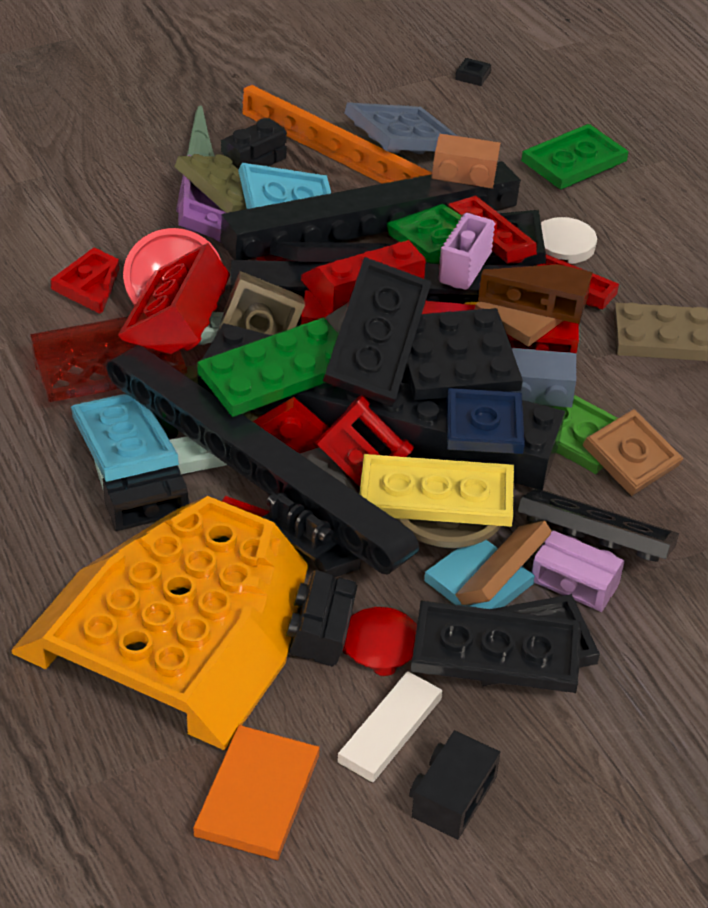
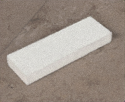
M407 671L338 753V763L373 783L442 698V690Z

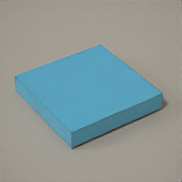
M487 540L472 546L457 548L425 572L424 581L455 605L462 606L455 594L498 548ZM521 566L489 602L467 606L485 609L504 607L533 585L535 575Z

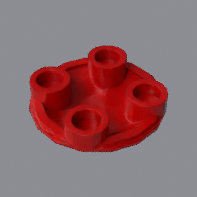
M376 606L362 609L350 618L346 641L342 651L356 663L373 669L377 675L390 676L395 673L397 667H401L412 660L417 624L406 613L394 608Z

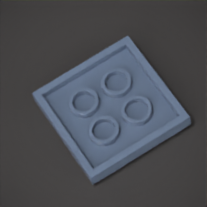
M347 102L344 113L354 121L355 126L365 130L370 138L377 140L383 145L382 148L391 153H399L400 150H409L416 154H424L425 151L435 152L439 133L458 136L426 110L418 106Z

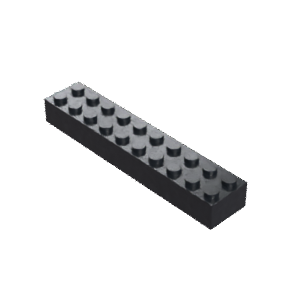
M223 323L202 360L272 335ZM404 370L397 397L392 406L364 397L370 403L369 408L401 440L407 439L414 446L409 455L425 459L514 465L513 483L543 490L560 442L565 416L564 410L522 400L524 425L523 454L447 449V397L414 400L406 370ZM198 374V385H200L201 387H203L215 396L212 390L208 387L205 381ZM323 383L253 409L250 412L262 416L295 397L330 428L351 403L361 395L329 383ZM359 418L351 425L367 442L385 446V449H389Z

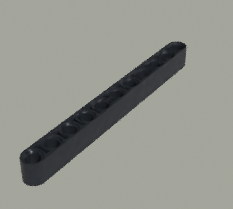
M135 345L107 362L106 369L109 378L119 389L269 495L274 492L278 494L285 493L288 499L294 502V506L301 504L305 507V510L312 511L314 516L321 521L330 523L331 530L334 531L332 539L378 572L388 575L418 553V540L408 527L244 415L240 414L232 417L216 396L144 347Z

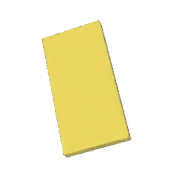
M364 454L360 495L393 518L512 527L514 465Z

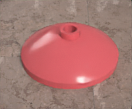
M167 228L146 235L133 246L124 264L123 279L129 299L135 306L155 270L206 243L210 244L220 259L216 249L204 237L185 229Z

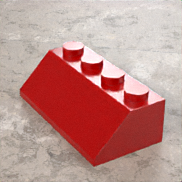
M209 243L154 271L118 334L122 341L172 354L182 348L185 351L190 350L202 340L201 335L209 325L210 316L218 307L217 302L225 292V286L231 275Z

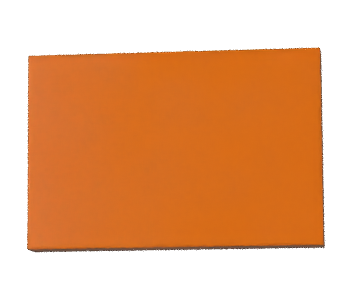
M238 725L194 825V837L279 860L319 758L320 747Z

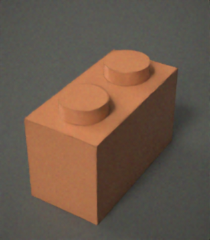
M439 133L431 179L493 188L501 143Z

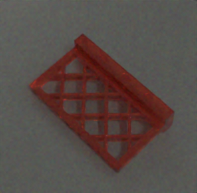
M129 316L30 334L33 361L36 370L39 371L48 402L119 389L109 378L106 366L102 364L107 359L111 360L136 345L122 341L118 336ZM144 347L160 359L174 363L175 365L172 367L182 374L187 373V367L180 350L168 354ZM73 366L84 369L79 375L68 372ZM94 373L105 376L104 379L95 381L89 379ZM59 380L70 383L68 386L53 389V386Z

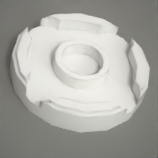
M555 217L541 223L547 255L576 264L589 259L594 254L597 236L596 232L588 224L568 217Z

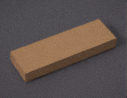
M546 521L519 526L455 594L462 606L489 602L550 536L552 531Z

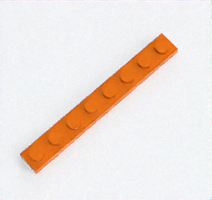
M254 85L244 88L243 115L255 121L270 118L285 128L287 137L382 184L432 174V172Z

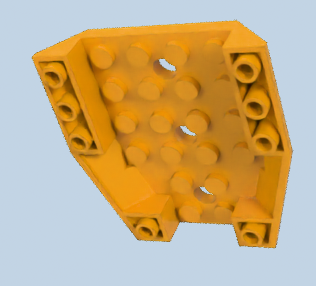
M206 496L176 509L82 568L11 651L13 655L44 669H47L59 655L187 713V731L189 735L225 750L232 741L238 725H243L286 664L292 637L286 636L292 613H298L299 607L294 606V600L300 582L305 583L308 563L274 522ZM222 536L230 538L226 542H215L212 540ZM182 587L190 590L186 594L176 595L170 592L171 590H178ZM138 642L146 644V647L141 650L133 651L126 648L127 645Z

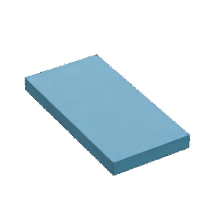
M128 394L71 406L73 419L106 482L179 465L178 453L153 412Z

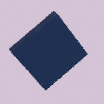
M448 388L447 449L523 454L522 393Z

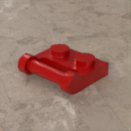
M362 395L355 399L335 423L315 442L359 486H361L364 454H380L351 426L358 418L391 450L389 456L407 457L414 448L407 439L401 440L369 408L370 403Z

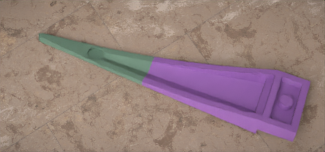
M201 105L198 106L195 112L187 156H192L193 154L214 156ZM183 175L176 208L178 225L189 231L212 237L220 242L221 214L225 212Z

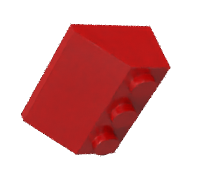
M407 240L318 266L301 274V280L326 312L331 314L349 302L364 257L423 279L425 275V257Z

